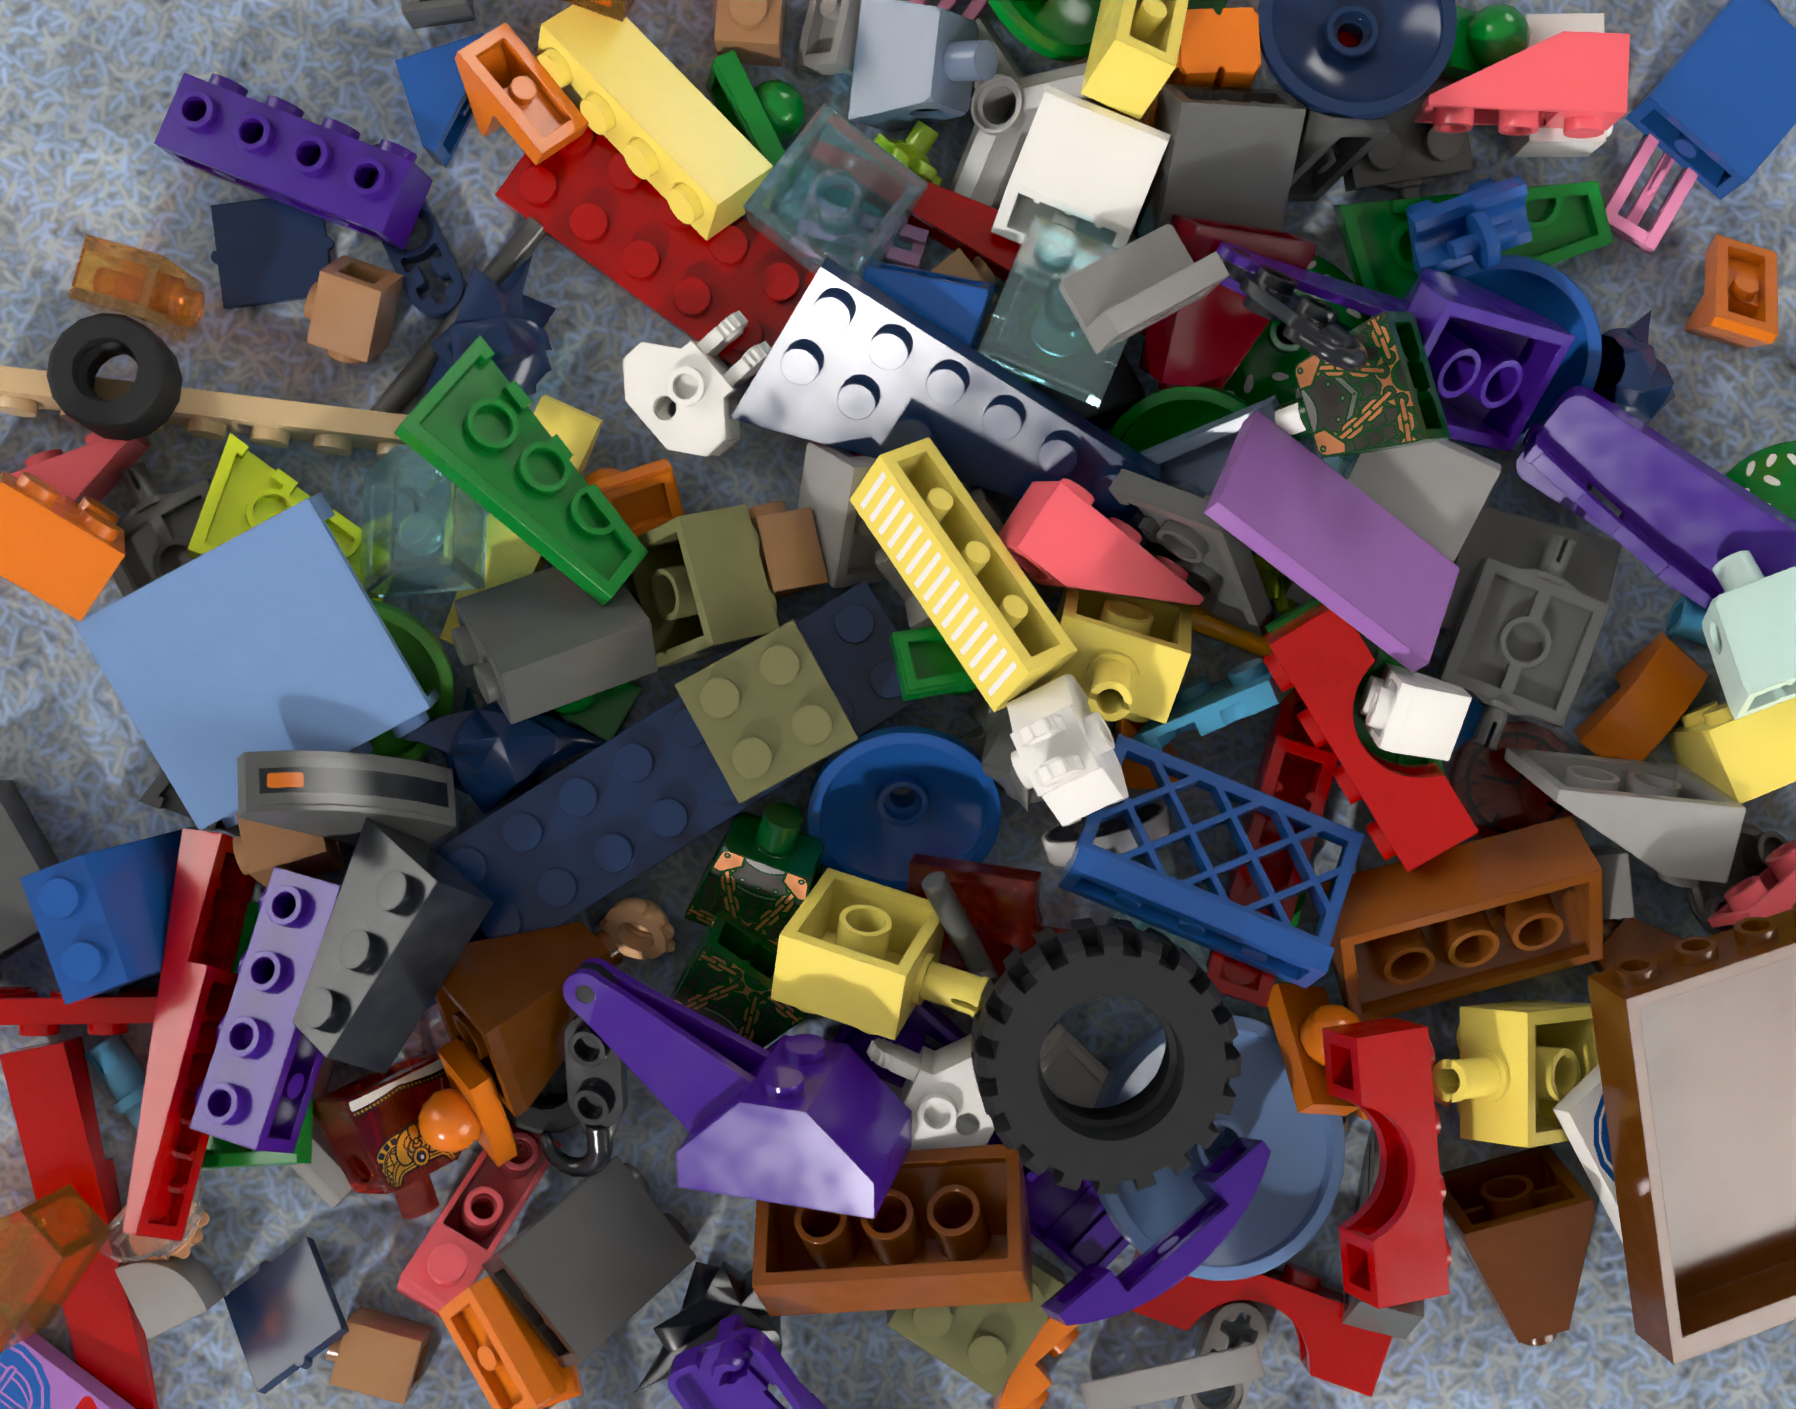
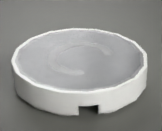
M1153 802L1135 809L1151 842L1169 835L1171 826L1167 806L1161 802ZM1123 815L1100 823L1093 842L1094 845L1111 852L1116 851L1118 855L1138 848ZM1086 816L1069 826L1063 827L1059 823L1047 830L1041 837L1048 861L1051 864L1061 867L1066 866V863L1073 854Z

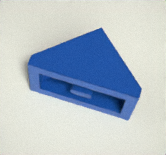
M483 33L395 60L422 146L435 163L445 168L473 117L455 56L459 50L485 35Z

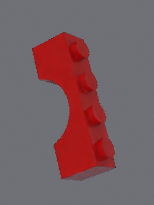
M1319 603L1265 636L1273 651L1262 658L1282 692L1294 686L1307 709L1297 714L1298 719L1317 749L1329 743L1341 765L1331 770L1351 805L1363 799L1371 811L1375 821L1366 825L1365 828L1385 861L1397 855L1407 872H1410L1479 832L1436 762L1419 765L1391 762L1373 753L1358 738L1353 720L1355 694L1363 676L1375 659L1354 627L1324 604Z
M1387 1017L1322 1028L1327 1094L1353 1103L1367 1116L1377 1135L1380 1149L1378 1177L1369 1198L1352 1217L1339 1225L1344 1292L1377 1309L1450 1294L1448 1269L1451 1265V1250L1444 1230L1442 1203L1446 1197V1186L1439 1168L1437 1144L1441 1122L1438 1110L1434 1104L1432 1070L1435 1065V1051L1429 1039L1428 1026L1395 1017Z
M1137 1249L1132 1263L1142 1255ZM1286 1263L1283 1272L1271 1269L1263 1274L1231 1281H1213L1187 1276L1158 1297L1130 1310L1188 1331L1201 1316L1221 1304L1238 1300H1251L1268 1304L1292 1320L1298 1337L1300 1361L1311 1376L1370 1397L1374 1393L1393 1336L1342 1324L1344 1292L1340 1293L1321 1286L1322 1276L1292 1263Z

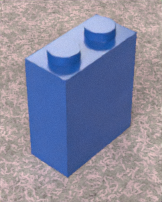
M1770 0L1727 1L1626 116V119L1645 136L1650 133L1659 141L1657 146L1685 170L1688 167L1698 175L1696 180L1719 200H1722L1752 176L1796 124V28L1780 15L1778 8Z

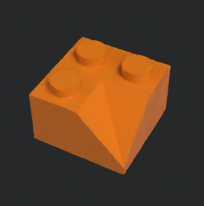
M3 470L0 474V576L81 622L125 557L124 529L115 525L120 517L111 509L90 497L85 496L81 503H78L67 495L59 496L60 493L55 488L30 473L23 471L19 478H16Z

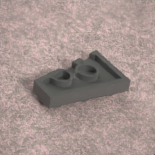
M1122 468L1108 488L1120 504L1129 505L1131 503L1136 505L1145 517L1139 524V529L1150 542L1162 544L1178 558L1175 563L1189 574V579L1186 583L1205 597L1200 606L1207 615L1263 637L1267 631L1265 625L1272 622L1275 618L1265 585L1254 561L1252 550L1204 513L1211 495H1205L1202 498Z

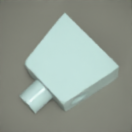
M1743 550L1733 553L1713 567V572L1725 593L1712 599L1702 620V629L1728 707L1733 718L1737 720L1796 697V566L1764 577L1750 551Z

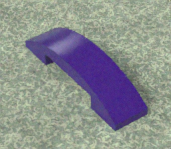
M1244 1137L1236 1139L1191 1178L1206 1198L1202 1204L1117 1276L1107 1268L1090 1263L1041 1305L1048 1317L1067 1326L1111 1318L1158 1297L1187 1277L1218 1248L1247 1209L1257 1191L1270 1157L1271 1150L1263 1140Z

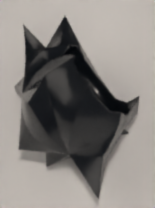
M725 1261L722 1262L720 1267L699 1262L695 1263L680 1312L653 1328L663 1346L635 1392L663 1379H667L672 1361L677 1354L716 1339L720 1320L738 1314L743 1319V1323L748 1328L760 1330L767 1335L781 1354L783 1346L781 1316L770 1317L752 1288L753 1269L743 1273Z

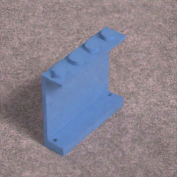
M322 492L299 502L82 619L81 622L78 621L74 624L199 830L219 820L222 821L227 829L238 824L236 813H238L237 757L244 752L299 750L368 754L374 750L369 740L391 729L394 736L399 738L429 721L430 718L426 710L431 708L440 697L435 688L424 693L330 531L325 520L335 514Z

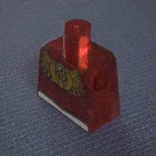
M439 1054L404 1057L392 1063L386 1074L374 1071L313 1100V1115L351 1188L358 1194H389L393 1192L402 1219L420 1217L439 1207V1201L430 1173L457 1160L461 1154V1151L455 1153L437 1151L425 1142L419 1131L418 1117L422 1104L434 1092L451 1088Z

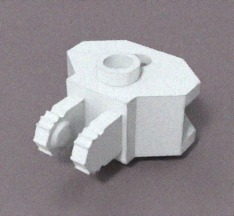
M739 310L726 317L701 341L690 340L682 348L640 342L623 358L625 401L667 450L710 457L711 455L723 456L740 440V421L730 417L739 404L738 399L747 390L743 385L758 372L772 348L766 341L754 345L730 369L718 357V354L727 345L736 340L747 326L748 320ZM672 401L676 403V413L674 416L670 412Z
M1065 674L1006 703L1013 731L1010 736L1016 747V751L1011 753L1013 767L1023 785L1027 789L1034 787L1037 796L1044 799L1063 827L1080 821L1082 817L1103 807L1129 798L1122 768L1113 750L1115 744L1112 734L1100 713L1097 711L1092 713L1090 711L1088 697L1073 675Z
M972 1034L936 1051L922 1046L919 1054L885 1039L877 1038L875 1041H871L866 1052L870 1060L874 1061L876 1065L906 1078L902 1088L884 1080L882 1081L912 1111V1146L910 1150L987 1145L994 1131V1126L990 1116L986 1115L973 1071L971 1052L974 1051V1041Z

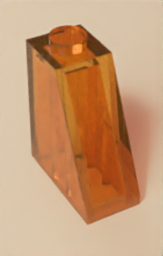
M70 1184L0 1213V1353L51 1323L112 1232Z

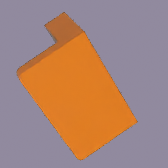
M490 1276L470 1285L437 1311L492 1409H539L566 1391V1383L543 1343Z

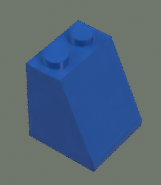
M196 826L187 828L197 830ZM182 829L82 854L20 877L65 1005L112 992L161 974Z

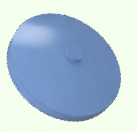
M1232 1015L1238 1032V1036L1233 1040V1045L1241 1054V1076L1235 1079L1230 1078L1229 1085L1237 1096L1230 1115L1216 1114L1213 1123L1220 1134L1208 1149L1196 1143L1186 1153L1193 1164L1179 1174L1175 1175L1170 1166L1154 1172L1153 1175L1157 1185L1137 1191L1133 1180L1130 1179L1118 1181L1117 1194H1098L1101 1204L1114 1226L1134 1248L1143 1254L1206 1200L1191 1179L1196 1173L1239 1137L1263 1140L1271 1150L1255 1195L1225 1240L1199 1267L1188 1275L1213 1281H1231L1263 1274L1283 1264L1302 1250L1317 1234L1335 1203L1345 1163V1134L1342 1116L1298 1113L1274 1027L1261 1021ZM1162 1025L1141 1037L1118 1059L1102 1084L1094 1108L1110 1107L1125 1102L1141 1092L1150 1083L1162 1063L1165 1052L1166 1038Z

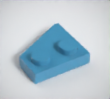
M1262 658L1253 659L1232 668L1227 672L1229 678L1209 683L1207 676L1193 678L1180 684L1166 724L1149 720L1133 737L1136 741L1163 751L1162 749L1178 734L1198 729L1200 736H1204L1236 720L1275 706L1288 695L1294 686L1282 692Z

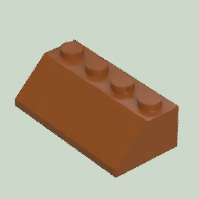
M1572 816L1534 824L1522 829L1454 846L1410 872H1407L1402 862L1398 861L1353 873L1330 947L1335 948L1331 962L1344 1007L1355 1012L1361 1022L1603 959L1602 868ZM1331 881L1321 885L1326 896L1328 894Z
M1004 1144L909 1150L874 1219L756 1200L752 1288L770 1317L1033 1302L1032 1238L1024 1170L1018 1151L1015 1148L1007 1149Z

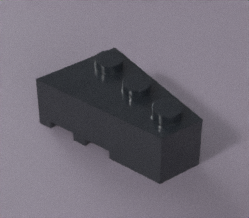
M366 818L292 1022L326 1058L386 1074L493 905V902L423 840Z

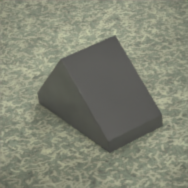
M1297 101L1306 109L1287 201L1319 200L1390 131L1386 119L1380 117L1362 120L1326 115L1316 112Z

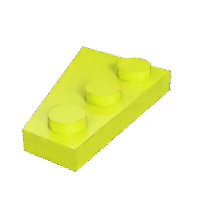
M230 433L189 543L186 556L195 559L311 496L297 487V481L279 468L274 470L248 451V445ZM333 509L332 511L335 515L325 520L326 524L369 598L382 602L397 555Z

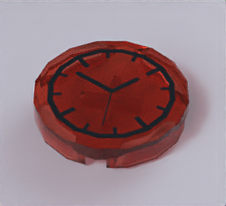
M1527 721L1506 722L1497 745V751L1483 748L1482 745H1475L1470 742V739L1457 751L1449 772V783L1479 832L1475 835L1479 838L1484 839L1573 815V813L1555 802L1504 760L1506 747L1571 754L1569 747L1550 729Z

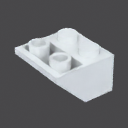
M1048 85L1009 179L991 232L1081 269L1124 247L1129 240L1171 135Z

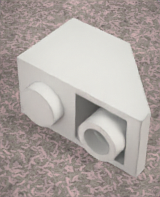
M1385 662L1380 678L1372 675L1369 677L1361 696L1358 713L1366 716L1364 726L1378 748L1392 753L1449 761L1472 697L1461 686L1417 672L1412 673L1408 669Z

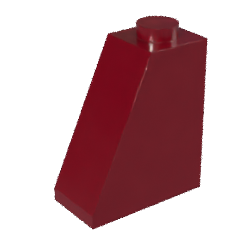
M1172 214L1170 223L1175 228L1194 263L1216 252L1220 242L1225 241L1269 259L1306 269L1313 260L1317 244L1291 232ZM1219 284L1205 297L1147 328L1139 368L1159 381L1158 389L1160 390L1177 386H1204L1223 389L1270 320L1247 309L1242 304L1245 299L1244 295Z

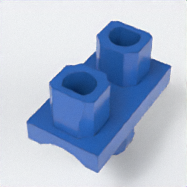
M1519 175L1498 183L1492 178H1487L1470 184L1463 195L1450 200L1435 203L1427 199L1408 206L1406 216L1415 272L1419 275L1423 267L1445 272L1473 261L1476 262L1478 267L1485 270L1500 263L1501 251L1532 241L1531 228L1526 213L1527 183Z

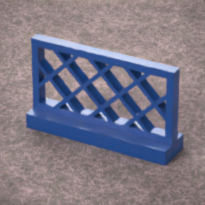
M1118 734L1114 740L1115 748L1113 750L1120 765H1122L1125 757L1149 767L1159 789L1131 800L1130 798L1118 802L1116 806L1108 809L1103 807L1087 815L1073 854L1066 863L1058 887L1305 989L1327 974L1335 949L1330 947L1365 834L1122 734ZM1168 775L1179 779V781L1171 783ZM1196 786L1210 792L1220 814L1192 825L1177 793ZM1164 798L1179 831L1151 842L1135 809ZM1230 801L1235 802L1241 806L1233 809ZM1254 811L1269 816L1282 840L1254 851L1238 818ZM1123 815L1138 848L1118 855L1094 845L1093 842L1100 823ZM1226 824L1241 857L1213 868L1197 835ZM1291 826H1293V827H1295V828H1298V829H1300V830H1303V831H1301V832L1295 834V832H1294V830H1293V828H1292ZM1316 836L1342 846L1336 868L1319 876H1316L1300 844ZM1184 840L1200 873L1185 880H1179L1166 874L1156 851ZM1287 849L1303 882L1275 893L1259 860ZM1143 857L1147 866L1135 862L1134 860ZM1246 866L1262 899L1247 906L1230 901L1218 878L1219 876ZM1331 881V885L1326 896L1321 885ZM1205 883L1209 892L1196 886ZM1308 891L1320 915L1315 935L1292 926L1280 902ZM1267 908L1271 917L1264 915L1258 911Z

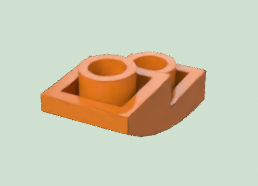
M1661 632L1615 675L1621 687L1580 724L1574 732L1579 741L1596 756L1643 761L1685 713L1701 690L1709 674L1700 664Z
M1048 1317L998 1396L993 1398L994 1409H1040L1049 1397V1392L1046 1389L1052 1385L1049 1369L1041 1359L1047 1353L1051 1358H1055L1069 1348L1080 1333L1077 1328L1079 1324L1067 1326Z

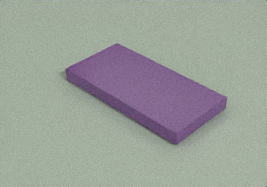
M1259 410L1255 411L1243 421L1204 513L1412 673L1429 664L1460 568Z

